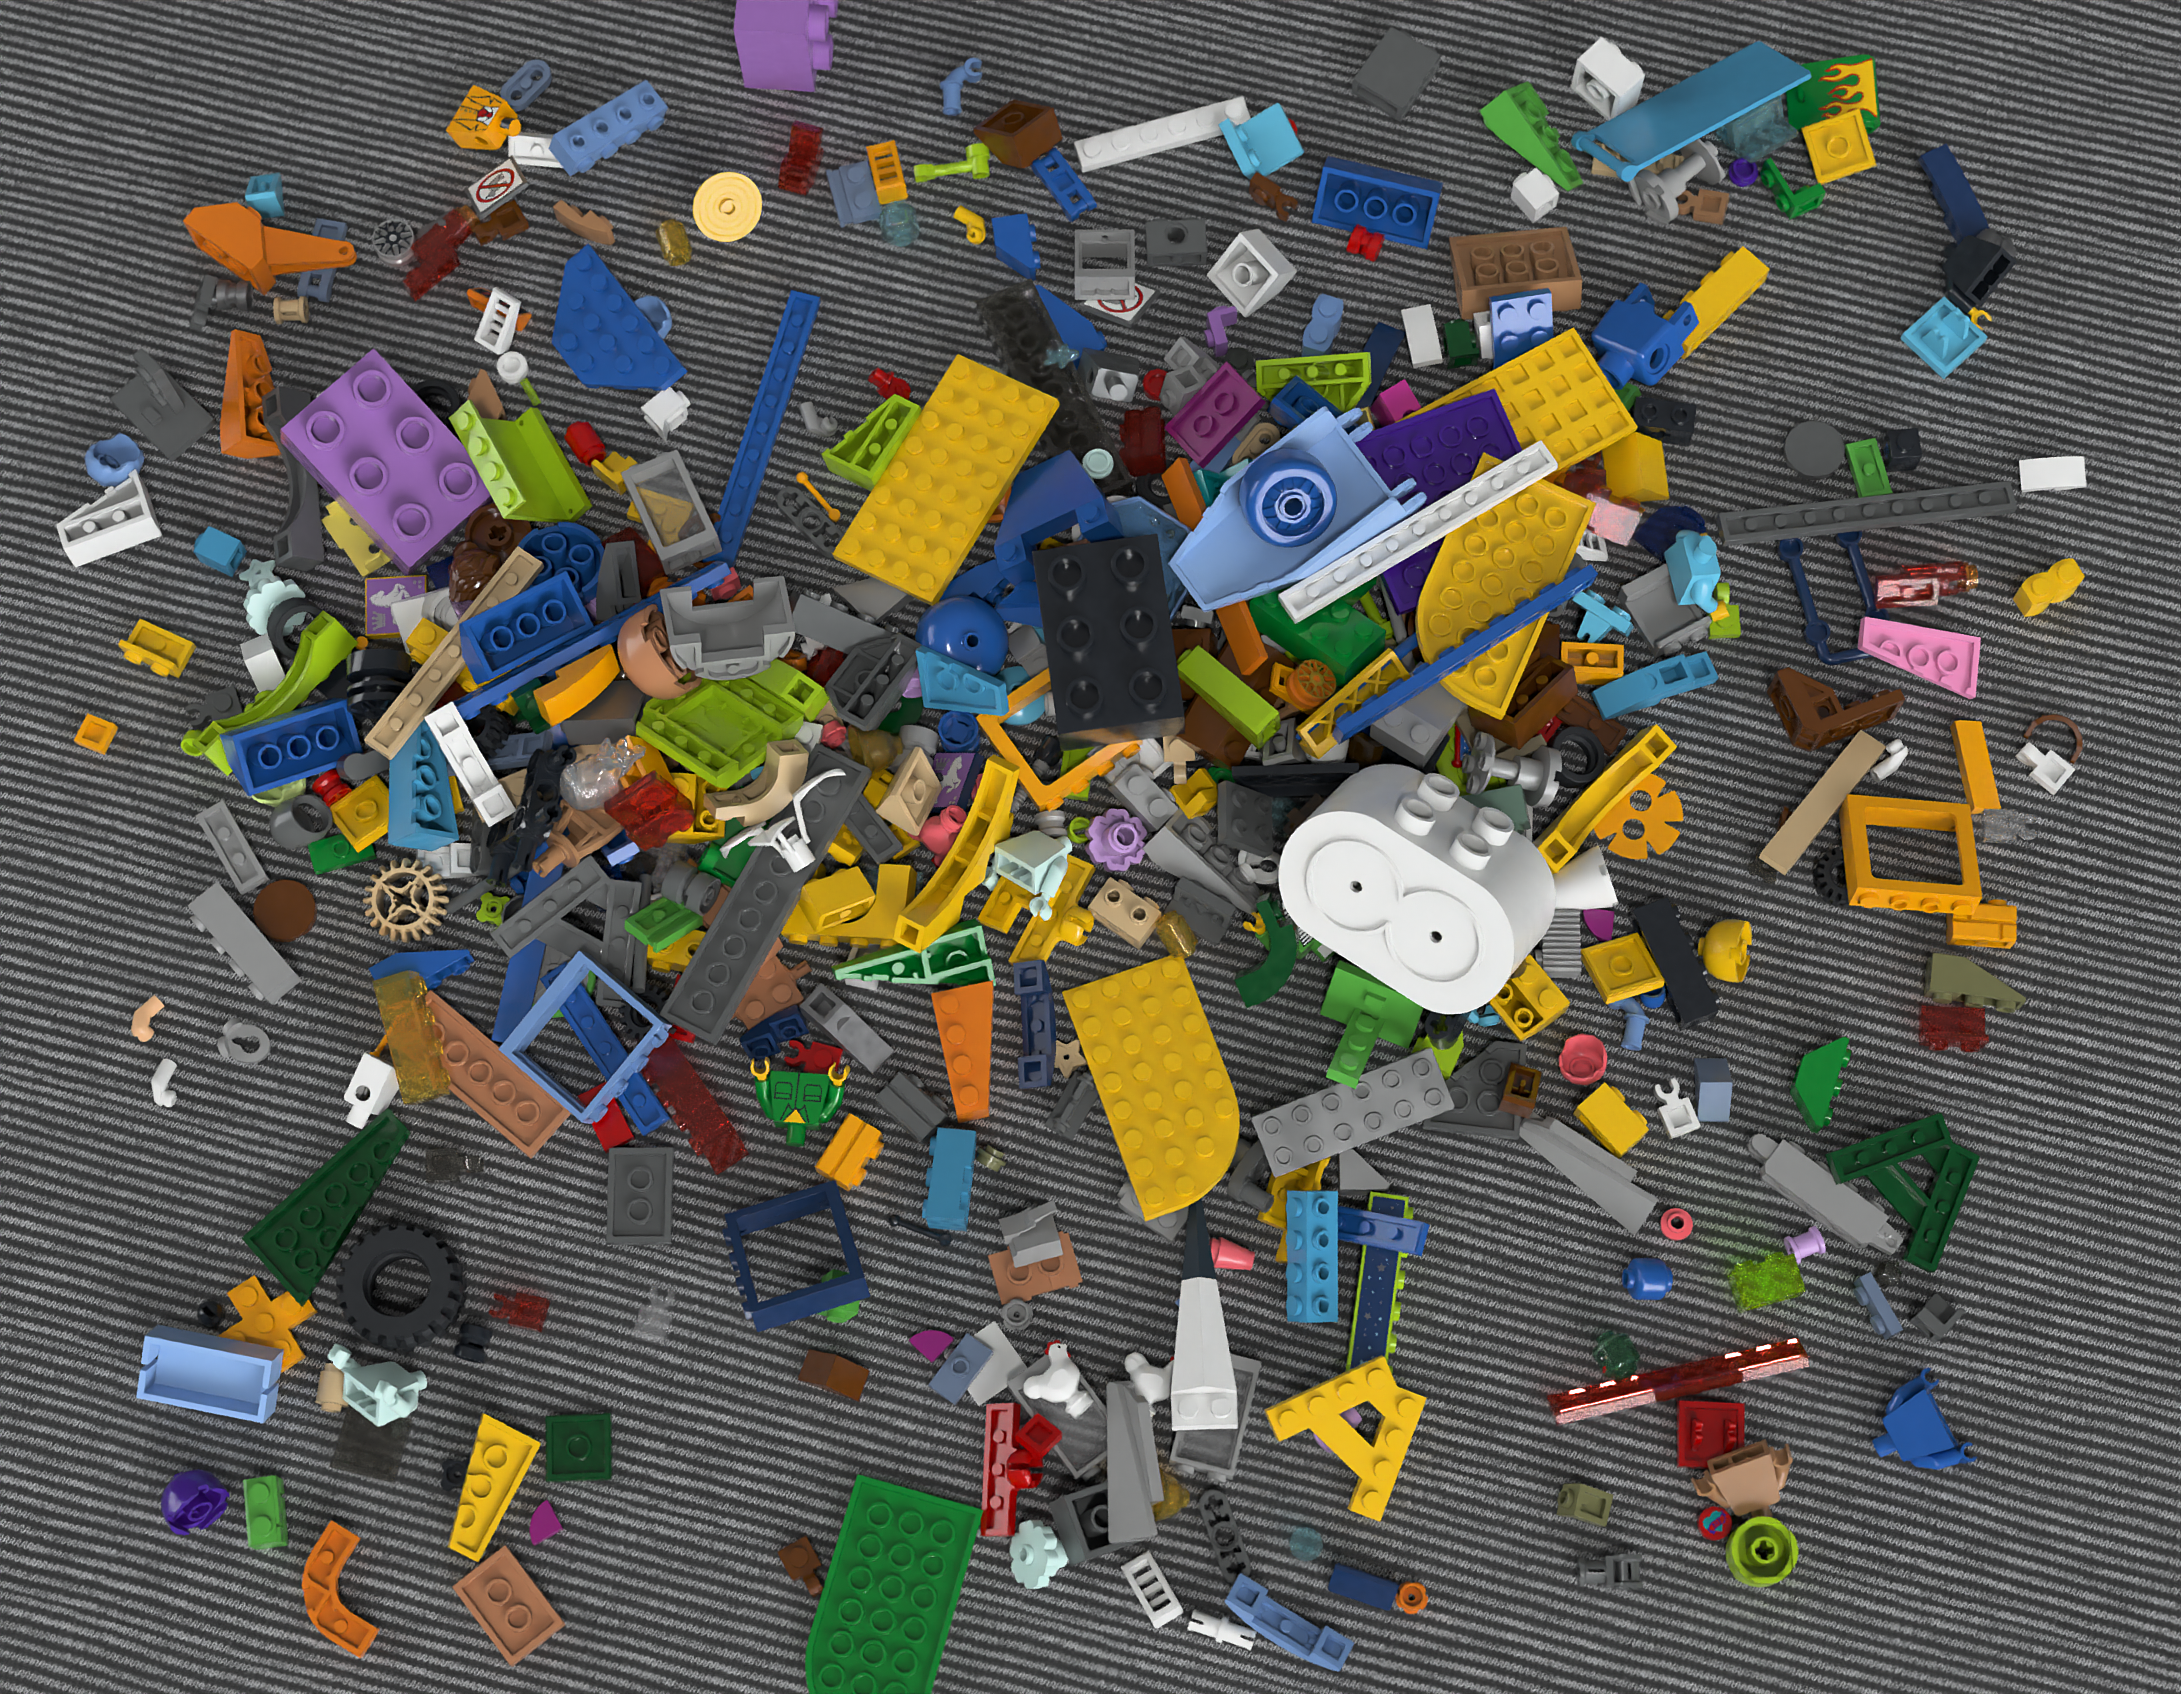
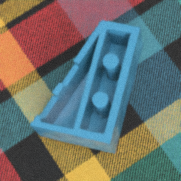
M938 1127L937 1136H931L929 1155L934 1156L932 1168H927L926 1187H929L928 1199L923 1201L922 1218L927 1220L928 1228L967 1232L977 1143L976 1131Z

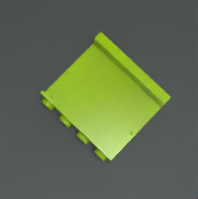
M468 400L449 417L451 424L503 519L574 523L592 507L538 408L530 407L516 421L481 418L472 400Z

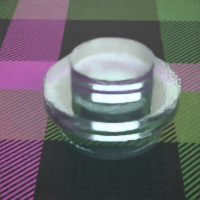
M1301 1528L1291 1536L1290 1550L1297 1559L1311 1561L1321 1553L1323 1546L1322 1538L1314 1529Z

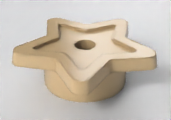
M1078 1039L1068 1044L1056 1040L1054 1067L1060 1068L1066 1079L1069 1078L1072 1071L1076 1070L1079 1066L1087 1064V1061L1079 1053L1080 1041ZM1065 1055H1069L1068 1060L1064 1059Z

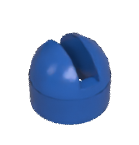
M1665 986L1640 994L1643 1005L1651 1009L1660 1007L1666 997Z

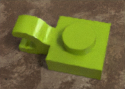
M1729 582L1717 583L1716 588L1713 590L1714 599L1716 601L1724 599L1730 616L1714 622L1711 614L1706 612V616H1709L1712 620L1708 628V639L1739 638L1741 635L1739 605H1729Z

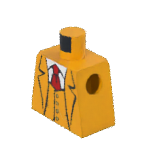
M473 85L446 131L460 148L498 150L507 136L515 137L519 134L521 124L517 120V114L503 98Z

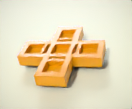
M255 1275L227 1292L243 1320L218 1335V1337L283 1349L281 1373L306 1358L290 1330L317 1313L310 1299L302 1307L286 1291L276 1299L271 1300Z

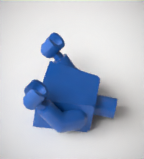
M1925 1368L1917 1378L1896 1389L1887 1404V1416L1882 1419L1887 1433L1872 1440L1881 1458L1894 1451H1898L1903 1462L1910 1460L1915 1467L1936 1470L1976 1460L1977 1456L1967 1458L1964 1455V1448L1973 1444L1967 1442L1958 1445L1930 1391L1939 1383V1379L1933 1383L1926 1381L1924 1375L1932 1370L1931 1368Z

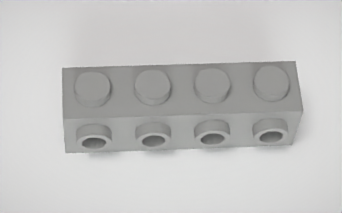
M218 882L187 905L194 913L190 919L201 932L208 929L213 935L209 942L220 955L227 952L233 959L228 963L240 978L246 974L252 981L248 988L259 1001L265 997L272 1005L302 981Z

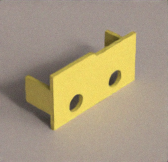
M336 501L326 506L330 515L321 519L323 525L338 547L345 550L363 578L391 561L381 549L375 554L369 552V547L374 542L358 525L354 526L350 523L351 517Z

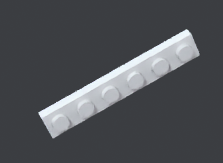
M1242 96L1075 141L1074 149L1082 173L1220 136L1223 133L1219 124L1229 118L1236 125H1239L1251 118Z

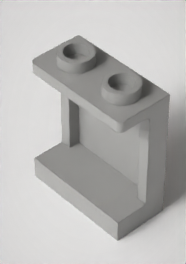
M1667 563L1622 586L1617 597L1625 611L1632 617L1633 624L1655 658L1663 654L1670 656L1682 648L1681 644L1689 640L1692 642L1699 641L1708 634V628L1712 622L1709 616L1704 617L1696 604L1678 606Z

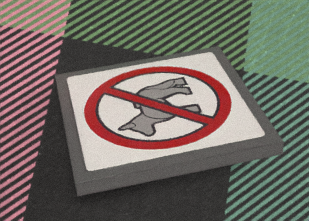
M511 155L464 190L478 217L482 220L498 207L504 205L509 199H515L517 202L515 195L529 186L515 158Z
M1135 281V300H1083L1079 304V309L1132 328L1161 294V290Z

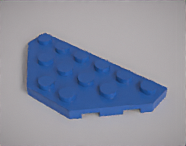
M587 244L566 262L552 344L583 385L587 388H599L600 386L626 390L651 388L654 391H666L688 372L590 244Z

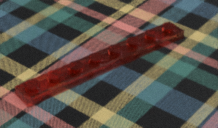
M1794 1338L1548 1395V1407L1556 1425L1573 1423L1582 1419L1604 1416L1608 1413L1634 1409L1639 1406L1668 1401L1690 1394H1699L1707 1390L1729 1387L1737 1383L1763 1379L1785 1372H1793L1809 1367V1357L1800 1340Z

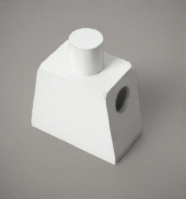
M364 1053L344 1095V1100L353 1104L345 1121L363 1129L370 1114L380 1115L388 1108L408 1071L381 1057Z

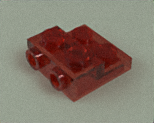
M655 770L603 803L605 812L625 828L626 836L644 851L652 847H662L669 836L678 830L680 832L687 831L692 826L693 821L696 820L692 801Z

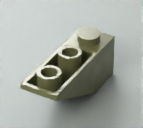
M1933 952L1927 959L1923 997L1932 998L1933 1002L1940 1004H1949L1952 1001L1964 1002V1006L1969 1008H1982L1984 1005L1996 1007L1997 1011L2004 1013L2015 1012L2026 1002L2024 996L1966 957Z

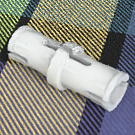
M1196 1609L1193 1610L1191 1618L1204 1622V1625L1190 1621L1187 1630L1216 1638L1215 1641L1222 1643L1223 1640L1251 1651L1253 1642L1240 1636L1245 1635L1255 1639L1256 1630L1228 1622L1229 1618L1224 1616L1222 1619L1199 1612Z

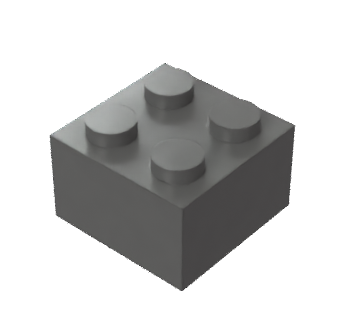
M1108 1481L1065 1495L1048 1503L1070 1567L1140 1542H1109Z

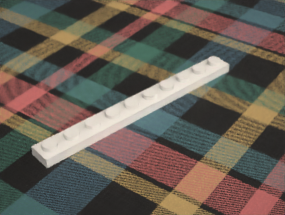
M1540 440L1280 593L1278 600L1296 624L1557 470L1558 463Z

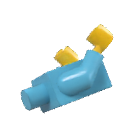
M1681 530L1676 535V543L1664 553L1678 606L1697 604L1705 612L1711 614L1714 622L1729 617L1724 599L1716 601L1712 597V592L1721 575L1716 556L1717 546L1715 542L1712 541L1707 532L1699 534L1695 531Z

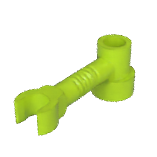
M976 143L965 148L967 158L965 161L939 165L913 166L915 182H926L936 177L972 172L974 179L986 178L990 176L988 160L990 159L989 149L984 143Z

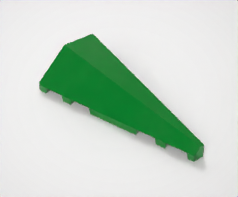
M975 918L954 925L921 953L902 944H897L831 966L836 980L861 979L867 982L885 980L892 983L936 985L939 983H953L960 986L993 980V984L996 986L992 960L987 955L982 925Z

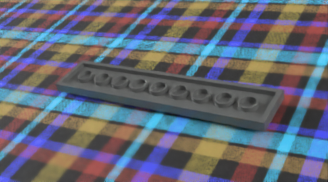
M815 744L808 757L807 772L802 785L813 777L829 770L842 769L846 774L824 778L811 788L800 801L806 832L811 840L807 843V846L816 859L794 873L787 860L773 846H756L661 1010L660 1017L716 1046L799 902L802 886L812 879L872 774L869 768L824 746ZM793 800L773 817L766 830L777 822L794 816L796 819L787 825L781 833L786 839L794 834H797L799 839L801 838ZM776 837L775 841L780 844L781 841Z

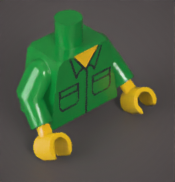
M765 1057L766 1067L763 1069L755 1066L754 1058L751 1060L750 1070L756 1076L754 1082L757 1101L765 1116L773 1120L777 1128L787 1129L786 1145L794 1147L805 1146L806 1130L819 1131L822 1124L828 1123L842 1106L845 1089L844 1080L849 1075V1065L845 1066L843 1075L836 1073V1062H834L829 1068L828 1075L770 1070L769 1076L767 1075L770 1068L768 1057Z

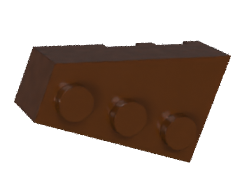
M1551 655L1528 666L1523 671L1503 719L1499 720L1467 705L1471 726L1520 750L1578 693L1574 666Z

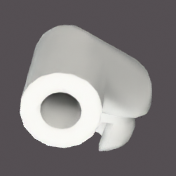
M162 1059L151 1079L154 1101L159 1106L172 1107L177 1099L176 1092L168 1090V1082L177 1067L176 1063L170 1059Z

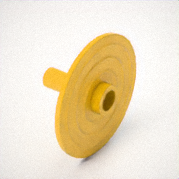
M721 172L708 178L698 188L692 206L694 221L701 232L713 240L720 242L735 241L747 235L757 224L762 211V199L757 186L745 175L737 172Z

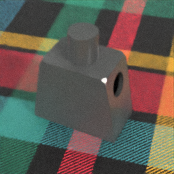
M1083 348L1076 377L1089 394L1093 396L1129 403L1132 402L1139 379V359Z

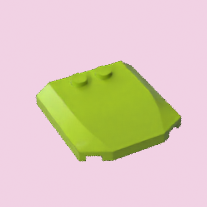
M691 672L677 682L684 685L691 678ZM702 678V682L698 687L682 696L670 700L652 698L646 702L641 721H637L636 735L715 787L729 788L766 760L767 742L794 739V736L803 725L804 714L747 678L735 680Z

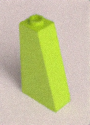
M1199 645L1193 651L1188 649L1180 656L1177 661L1179 664L1177 666L1179 677L1258 750L1281 729L1279 712Z

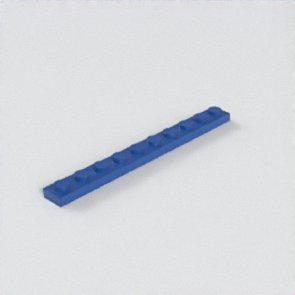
M791 290L718 514L721 515V521L714 523L713 526L718 535L722 552L703 559V563L722 561L727 563L729 569L735 567L821 304L820 297Z
M715 561L665 589L691 586L693 600L698 597L697 592L703 588L713 589L725 582L723 578L730 575L731 571L726 562ZM660 591L453 701L464 721L472 719L481 713L480 708L489 703L491 706L502 703L508 699V693L522 687L536 677L538 678L543 674L551 676L555 674V671L563 668L562 664L573 659V661H576L590 654L589 650L600 644L601 647L615 642L618 639L616 635L619 634L626 620L651 604L657 605L658 611L664 615Z
M1591 564L1582 570L1579 567L1574 568L1564 576L1565 580L1560 584L1550 583L1539 592L1540 596L1533 601L1529 598L1523 600L1514 608V613L1507 617L1502 614L1491 621L1488 625L1490 628L1480 633L1479 630H1476L1463 640L1465 644L1457 649L1453 646L1447 648L1438 656L1439 660L1431 665L1428 662L1420 665L1413 671L1412 674L1414 676L1408 680L1398 679L1387 688L1388 692L1381 697L1375 694L1364 701L1361 705L1362 709L1354 714L1348 711L1341 715L1335 721L1337 724L1332 736L1340 745L1592 585L1598 573Z

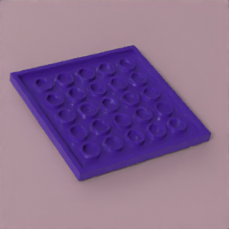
M1495 388L1371 431L1361 441L1355 442L1356 446L1390 491L1409 478L1414 479L1416 482L1414 489L1397 500L1403 505L1416 494L1424 492L1427 499L1416 513L1469 483L1483 452L1506 461L1523 451ZM1445 536L1379 574L1397 616L1416 610L1422 587Z

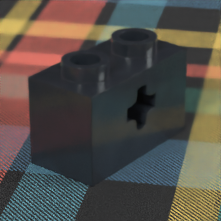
M1636 397L1631 411V417L1638 426L1635 432L1660 440L1664 444L1688 447L1694 433L1697 405Z

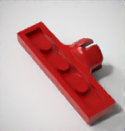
M986 1404L982 1510L984 1511L981 1518L980 1536L1014 1537L1018 1491L1036 1488L1043 1479V1473L1030 1474V1468L1044 1467L1043 1460H1039L1027 1449H1020L1019 1443L1016 1441V1433L1020 1430L1021 1404Z

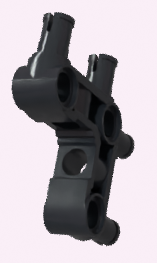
M562 745L558 750L544 751L538 748L531 755L527 765L523 793L517 810L511 816L495 823L488 834L486 847L490 849L492 862L486 883L491 885L495 881V887H505L511 863L514 869H518L519 865H521L519 871H532L537 847L548 839L553 823L559 821L562 817V810L558 806V801L568 765L573 764L577 758L574 748H568L567 745ZM537 791L542 794L543 801L538 797Z

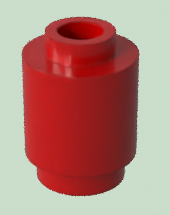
M577 421L567 428L564 440L580 463H584L586 467H592L591 463L594 459L599 462L604 460L607 455L605 445L589 422Z

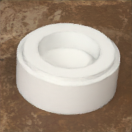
M507 352L499 358L497 370L505 382L518 383L527 376L528 364L522 354Z

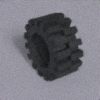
M489 704L480 708L481 713L464 721L472 738L477 729L485 725L482 733L473 740L486 761H488V755L492 757L497 755L495 752L497 748L500 750L504 748L501 742L502 740H508L509 736L506 732H510L507 719Z
M1836 847L1832 852L1828 851L1817 864L1813 874L1815 875L1813 884L1818 886L1816 892L1818 895L1821 893L1824 895L1822 899L1825 902L1829 899L1833 901V906L1837 907L1841 903L1842 907H1848L1847 887L1838 886L1832 879L1833 869L1838 866H1845L1843 849L1840 850L1839 847Z
M646 983L645 992L635 994L646 1003L655 1002L658 1005V1014H660L672 992L666 990V988ZM622 999L621 1003L626 1004L625 1009L619 1008V1013L625 1016L619 1019L620 1024L626 1025L623 1030L625 1033L630 1034V1037L642 1040L653 1027V1024L645 1025L642 1021V1014ZM671 1026L667 1033L674 1034L676 1029Z

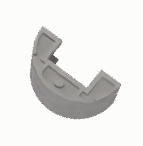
M784 576L753 579V600L693 607L691 586L659 589L672 657L681 668L694 670L695 676L711 680H735L749 677L770 668L771 661L778 656L783 658L792 647L796 631Z

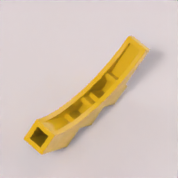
M994 754L987 759L981 783L961 831L928 884L898 914L893 937L894 941L921 953L959 922L964 897L984 881L989 856L995 851L994 845L1004 842L1010 837L1015 815L1010 810L1020 771L1019 766Z

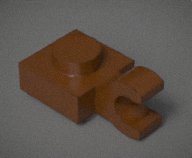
M1258 172L1250 179L1249 194L1253 200L1260 205H1267L1271 209L1275 207L1277 217L1282 221H1287L1289 213L1282 208L1290 206L1296 210L1298 206L1297 200L1292 196L1282 193L1280 186Z
M514 199L490 213L489 221L474 227L475 237L480 246L491 242L498 234L503 241L529 229V223Z
M807 1536L777 1552L793 1582L802 1578L813 1598L822 1593L823 1587L814 1572L822 1567V1564Z

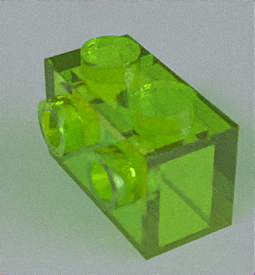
M1783 1251L1765 1256V1262L1753 1265L1752 1260H1747L1734 1265L1735 1270L1728 1274L1727 1279L1739 1313L1796 1298L1806 1291L1794 1253L1784 1256Z

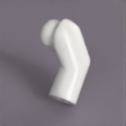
M1895 739L1886 746V750L1891 755L1869 770L1875 782L1879 783L1895 772L1907 756L1908 748L1903 745L1900 739Z

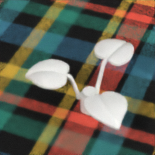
M842 769L826 771L807 781L792 794L801 833L800 839L797 834L786 839L781 833L787 825L796 819L794 816L777 822L766 831L761 828L767 824L764 821L745 828L729 839L720 849L723 857L726 858L731 848L747 837L755 836L747 843L749 846H773L787 860L794 873L812 863L816 858L807 846V843L811 840L806 832L800 801L811 788L824 778L846 775ZM776 837L781 841L780 844L775 841Z

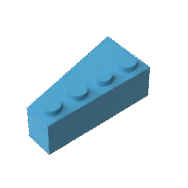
M423 720L394 758L390 760L388 845L432 852L459 840L445 755L426 720Z

